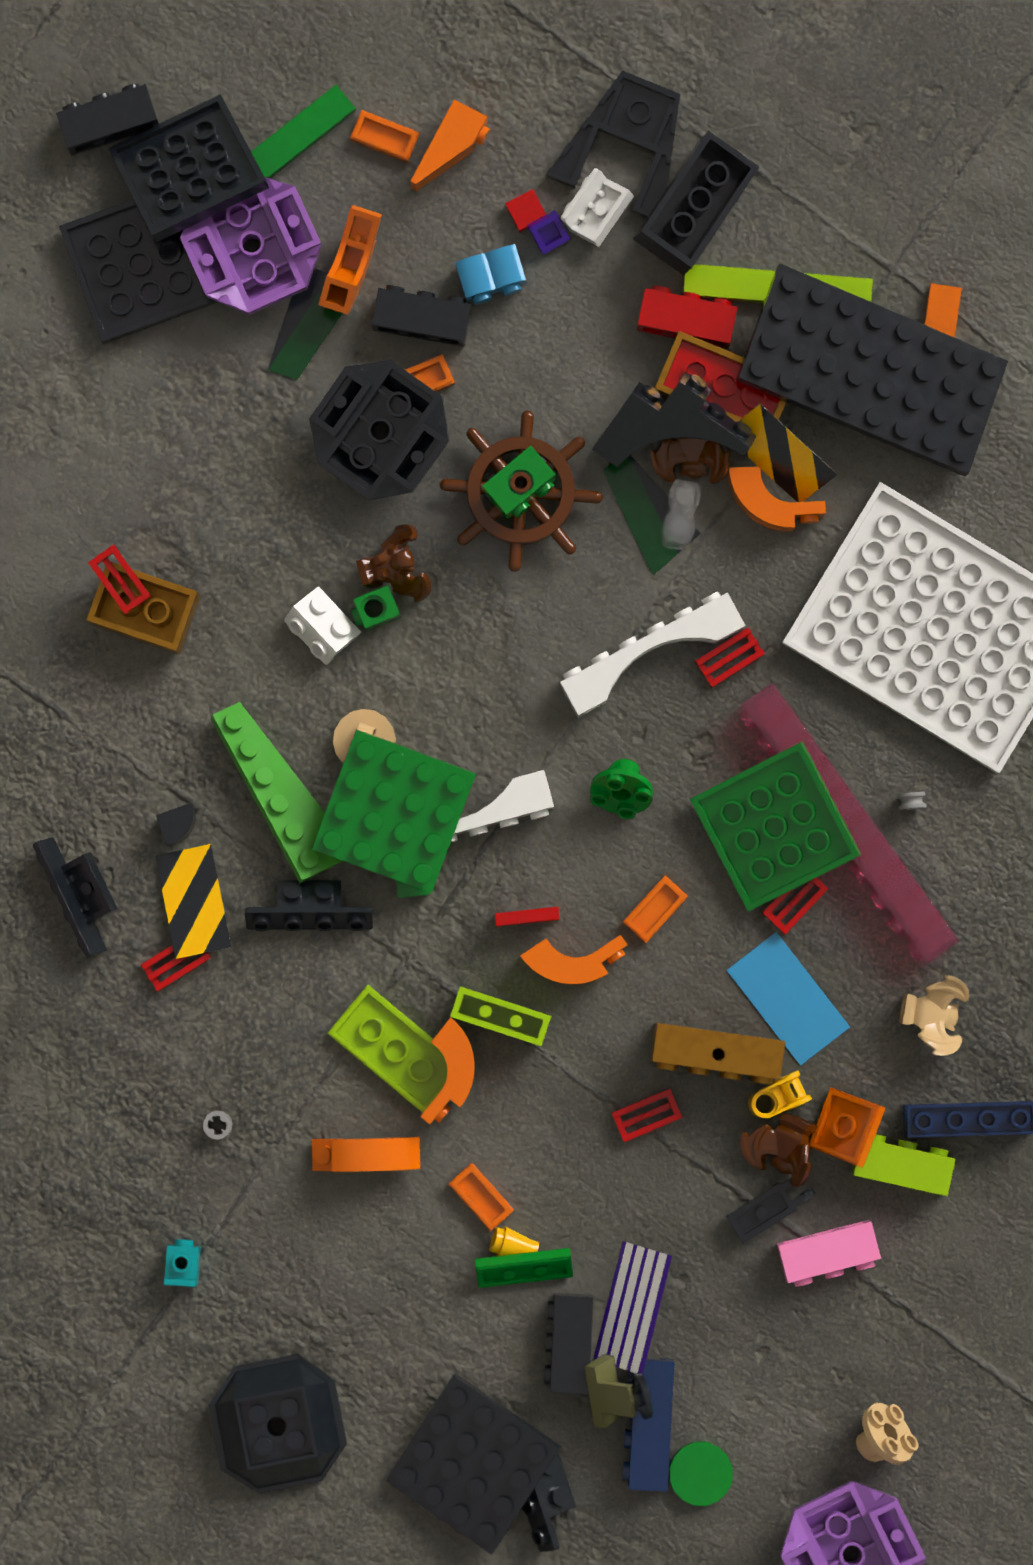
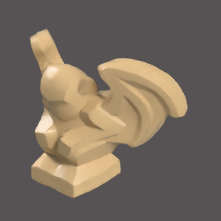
M945 975V981L926 987L927 996L917 998L912 994H904L899 1016L900 1024L911 1025L914 1023L921 1028V1032L917 1034L918 1037L933 1048L932 1054L937 1056L953 1054L960 1048L962 1043L960 1035L950 1036L946 1033L945 1028L954 1031V1026L958 1021L957 1008L959 1005H949L952 999H959L962 1002L968 1001L969 990L962 980L950 975Z

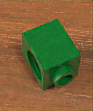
M388 585L353 599L356 607L350 609L357 627L364 625L366 632L401 618ZM371 602H378L383 606L382 614L376 618L369 617L365 613L367 605Z

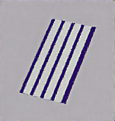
M622 1242L594 1360L602 1355L614 1356L615 1367L643 1375L672 1259L671 1255L628 1242Z

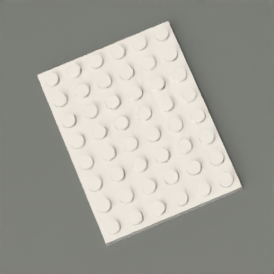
M879 482L782 644L999 774L1033 719V573Z

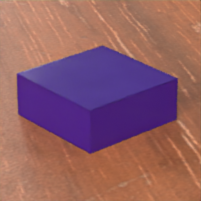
M554 210L527 225L540 253L543 255L570 240L557 212Z

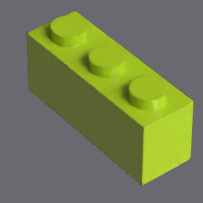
M461 986L450 1015L452 1018L541 1047L551 1019L550 1015Z
M876 1134L864 1167L852 1165L851 1175L948 1196L955 1158L948 1157L949 1150L930 1146L929 1152L916 1150L917 1143L900 1139L898 1145L885 1143L886 1136Z

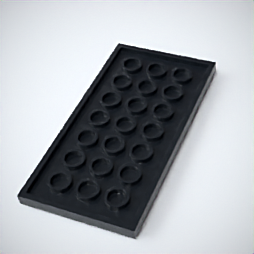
M780 263L773 276L736 381L965 477L970 472L1008 360Z

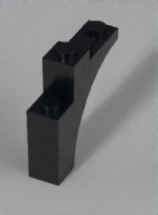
M685 372L666 400L660 397V393L655 388L639 382L592 450L616 467H619L629 455L648 444L670 438L688 437L722 444L744 456L752 446L756 435L752 433L748 425L741 421L736 422L726 415V411L720 405L709 403L706 399L711 389L707 387V383L701 377Z

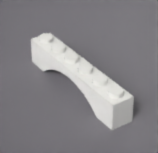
M718 592L709 595L702 600L703 606L692 611L691 607L681 610L674 615L676 620L666 626L663 621L653 625L646 630L648 635L638 641L635 636L625 640L618 645L620 650L610 656L607 651L591 659L593 665L584 670H581L580 666L564 673L563 677L565 680L560 682V686L577 718L605 704L611 689L621 674L634 661L649 651L682 641H702L717 644L743 630L746 625L728 592L722 596Z
M541 770L513 778L507 788L491 804L474 814L459 819L451 842L457 841V835L469 832L470 837L487 833V826L498 823L500 828L519 824L518 818L530 815L531 820L549 816L548 810L553 809L554 804L545 771Z

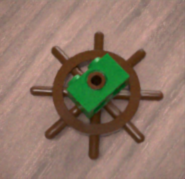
M528 410L524 411L521 415L520 437L503 439L490 445L477 429H468L466 432L467 438L481 453L472 467L469 480L443 479L440 482V488L443 491L468 493L470 509L476 519L474 523L458 535L457 542L465 546L481 532L485 531L497 540L509 543L508 567L512 572H517L521 568L523 545L538 543L550 536L566 554L571 555L575 553L576 545L561 529L570 515L573 503L598 504L603 499L599 491L575 489L573 474L567 463L572 456L585 446V440L582 437H576L558 452L548 443L532 438L534 415ZM518 452V456L508 465L501 458L504 455ZM492 466L497 474L487 482H482L487 469ZM554 471L557 472L560 478L562 488H554L555 485L552 483L556 478ZM480 494H485L494 504L488 511L483 506ZM537 499L558 500L560 504L551 517ZM529 509L541 525L524 530L525 514ZM502 515L508 520L513 515L512 529L500 525L496 520Z

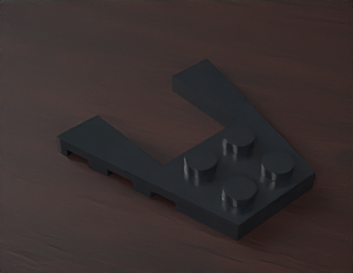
M622 70L599 101L597 107L581 125L579 131L561 152L553 166L549 168L546 177L575 188L598 131L604 132L655 153L632 212L647 218L668 185L680 94Z

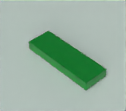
M570 1248L475 1259L478 1288L573 1277Z

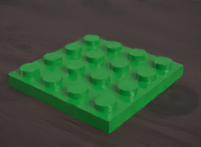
M356 729L312 850L432 893L476 773Z
M803 741L690 799L747 911L861 855Z

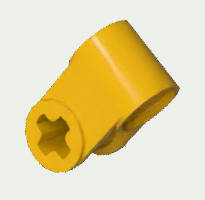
M799 1070L773 1081L772 1085L763 1087L751 1094L748 1100V1107L752 1115L758 1118H770L812 1100L811 1095L806 1094L800 1082ZM761 1095H766L771 1099L772 1106L767 1113H761L756 1108V1100Z

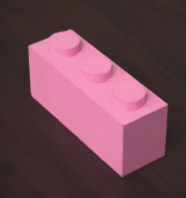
M870 1220L776 1243L785 1280L787 1283L794 1282L795 1287L810 1284L813 1282L812 1277L825 1274L826 1279L841 1276L844 1274L843 1269L853 1266L856 1267L857 1271L875 1266L874 1261L881 1259Z

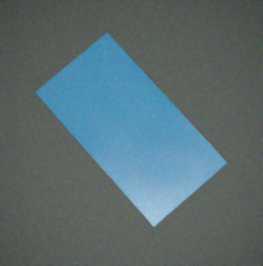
M777 932L727 970L781 1041H785V1047L800 1066L850 1028Z

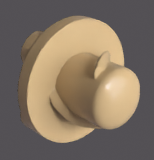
M875 1403L864 1411L862 1417L864 1431L856 1438V1446L859 1453L865 1459L872 1462L886 1460L889 1463L899 1465L909 1460L913 1452L918 1449V1442L904 1421L902 1410L895 1404L888 1406L883 1403Z

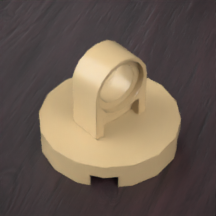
M360 709L352 711L340 720L334 730L333 745L335 753L342 763L345 761L356 729L396 743L393 726L385 716L374 710Z

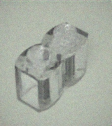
M679 479L674 481L667 497L666 508L668 515L661 531L663 547L686 550L695 532L694 514L701 497L699 483Z

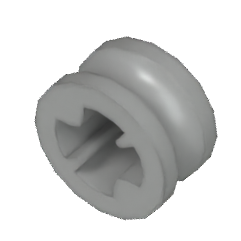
M925 792L897 794V799L901 800L898 810L927 808V804L923 802V797L926 796Z
M224 1111L211 1112L203 1121L204 1132L211 1139H223L232 1130V1119ZM214 1116H220V1120L226 1122V1129H221L222 1134H216L215 1129L209 1128V1122L214 1121Z

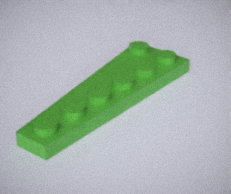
M240 702L213 714L210 719L299 883L344 862L312 850L325 812Z

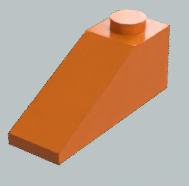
M453 100L410 181L411 189L417 192L471 154L477 144L482 146L490 132V128L487 127V116Z

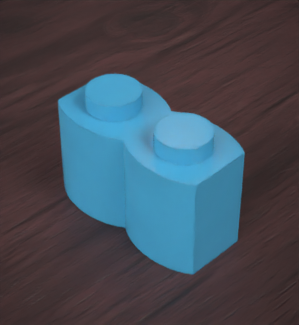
M515 244L455 262L466 301H473L474 305L492 300L491 295L503 292L504 296L522 291L521 286L526 284V278Z

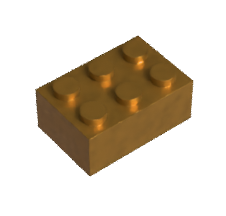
M111 562L136 597L140 596L141 592L123 567ZM105 566L104 575L125 604H129L131 600ZM132 569L152 597L141 603L142 605L131 610L128 615H125L100 580L87 617V621L91 625L178 655L181 654L201 597L197 591Z

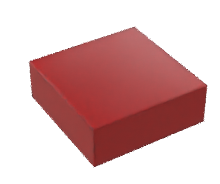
M533 189L505 203L519 233L528 229V224L546 215Z

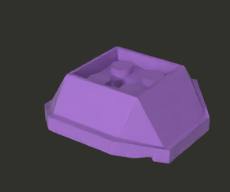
M267 177L265 179L269 186L268 189L185 228L180 236L206 297L248 315L307 290L322 246L296 187ZM258 240L261 246L256 252H247L244 250L246 242Z
M849 1481L794 1508L780 1553L785 1565H924L926 1560L898 1499L854 1481ZM848 1546H857L859 1548V1556L853 1561L843 1559V1551Z

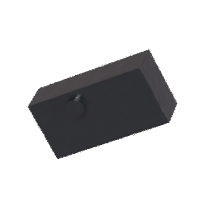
M708 130L699 139L633 240L682 275L686 274L697 262L759 169V166Z

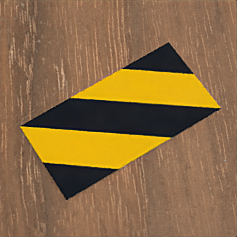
M761 404L740 420L748 425L752 433L756 435L752 446L745 455L757 466H760V469L796 502H804L837 476L826 463Z
M211 844L156 855L175 959L231 947Z

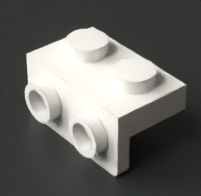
M594 168L591 174L582 182L581 188L573 200L566 205L561 220L571 233L599 247L634 196L630 190L607 179L600 170Z
M319 586L294 605L284 619L291 632L299 636L310 648L311 653L325 665L329 664L336 654L354 641L361 633Z

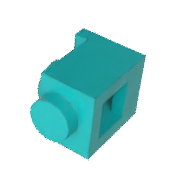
M175 1239L174 1244L167 1245L164 1285L196 1287L199 1284L201 1246H193L194 1240ZM178 1257L186 1258L188 1263L186 1268L180 1269L177 1267L176 1260Z

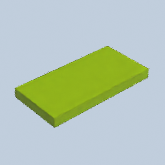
M369 985L364 988L327 1033L422 1113L445 1085L447 1063L442 1052L431 1043L433 1038Z

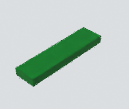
M337 85L333 86L251 151L264 177L271 179L356 112V108Z

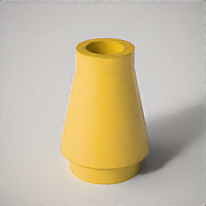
M506 1226L503 1229L496 1227L491 1238L489 1251L496 1253V1256L537 1252L539 1242L531 1240Z

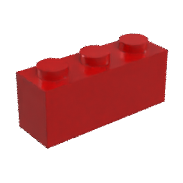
M652 286V289L645 288L636 331L676 339L678 332L681 331L728 350L738 307L731 306L732 302L725 299L714 298L713 302L701 300V296L696 293L683 292L682 295L670 293V289L666 287Z

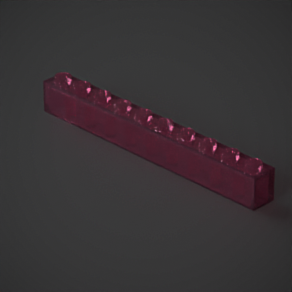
M771 683L740 706L743 713L739 716L749 730L755 728L761 738L758 742L768 756L772 753L776 755L801 741L804 742L861 852L860 856L850 860L854 865L851 868L853 875L860 884L864 882L868 884L873 891L869 894L871 900L879 910L886 909L891 916L888 923L898 936L902 933L910 943L906 947L917 962L922 959L926 964L959 941L775 685Z

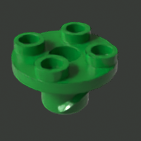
M629 759L614 761L608 770L598 773L591 782V804L601 807L606 811L616 813L622 819H633L637 813L646 810L653 800L654 790L651 783L644 776L640 775L639 765Z

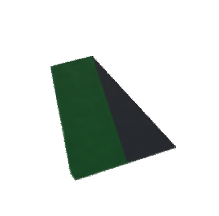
M314 268L307 290L291 297L268 371L298 380L343 314L318 305L328 272Z
M631 455L619 467L610 463L603 470L650 571L655 575L701 533Z

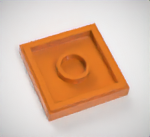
M830 1087L816 1124L818 1128L812 1134L809 1142L810 1148L863 1168L886 1108Z

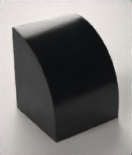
M192 802L156 815L167 846L170 847L182 842L192 832L196 822V808Z

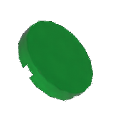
M693 1441L683 1445L674 1455L669 1466V1480L674 1492L683 1501L694 1506H709L720 1501L728 1493L733 1481V1468L727 1454L719 1446L708 1441Z

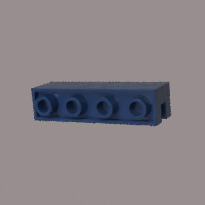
M1033 1102L903 1104L904 1137L1033 1134Z
M647 1357L643 1377L646 1380L651 1395L653 1416L650 1419L644 1420L639 1411L636 1410V1416L631 1418V1429H625L624 1448L630 1449L629 1461H623L622 1481H628L629 1490L667 1492L675 1363L673 1359L660 1358V1360L648 1359ZM628 1371V1384H632L633 1375H636V1373Z

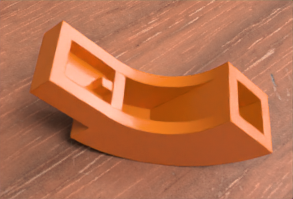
M355 205L350 207L341 243L333 265L326 276L318 305L347 315L350 313L372 258L382 214Z
M760 466L728 468V483L736 503L747 516L762 526L777 531L793 532L795 529V519H800V524L818 523L819 518H824L826 514L825 501L785 502L771 495L763 484Z
M619 935L590 955L569 957L555 950L546 938L520 955V957L534 972L548 980L562 984H583L608 974L602 962L607 960L609 964H612L624 956L625 953L622 949L627 946V943Z
M452 1017L431 1041L442 1052L446 1060L447 1079L442 1090L420 1116L429 1124L434 1119L438 1123L442 1121L451 1110L447 1105L450 1100L461 1107L471 1090L474 1080L475 1060L471 1043L464 1030Z
M420 1137L312 1139V1171L362 1172L420 1169Z

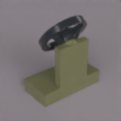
M602 1355L584 1366L594 1427L606 1428L623 1416L634 1417L636 1416V1410L639 1411L644 1420L652 1418L653 1406L651 1395L642 1374L633 1375L632 1385L618 1383L614 1356Z

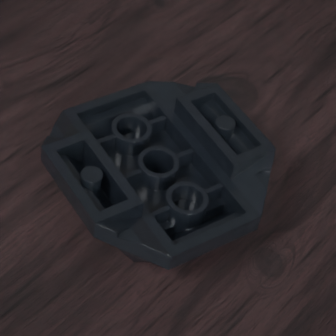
M392 360L346 366L309 418L318 464L370 501L413 493L450 441L444 398ZM385 422L389 426V434L385 439L378 440L374 436V428L377 424Z
M299 1353L236 1365L208 1406L220 1470L259 1494L322 1481L347 1445L335 1379ZM274 1417L282 1418L286 1423V1430L283 1433H274L269 1427V1420Z

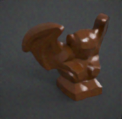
M681 437L663 440L656 452L653 449L650 451V458L655 472L667 482L676 483L678 481L675 467L679 464H682L681 476L686 475L694 479L703 476L707 477L706 464L711 469L709 481L712 484H716L725 477L728 471L730 454L729 451L724 453L719 443L699 438Z
M411 524L398 525L395 527L396 531L381 544L382 552L374 557H365L356 561L361 582L367 588H378L383 583H389L392 585L394 593L414 597L415 602H420L429 596L431 581L426 573L420 572L417 577L411 574V572L415 571L414 557L407 543L415 541L418 532L416 527Z
M782 1113L780 1117L781 1125L773 1130L769 1124H765L757 1128L750 1135L746 1132L742 1133L740 1139L742 1155L754 1168L765 1170V1157L767 1155H774L771 1159V1166H775L781 1173L791 1174L792 1186L799 1187L807 1181L812 1166L809 1162V1135L816 1132L818 1125L798 1116Z

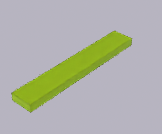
M694 264L692 269L685 274L683 292L696 293L701 298L706 299L720 298L730 301L764 303L775 271ZM804 273L871 302L873 279Z

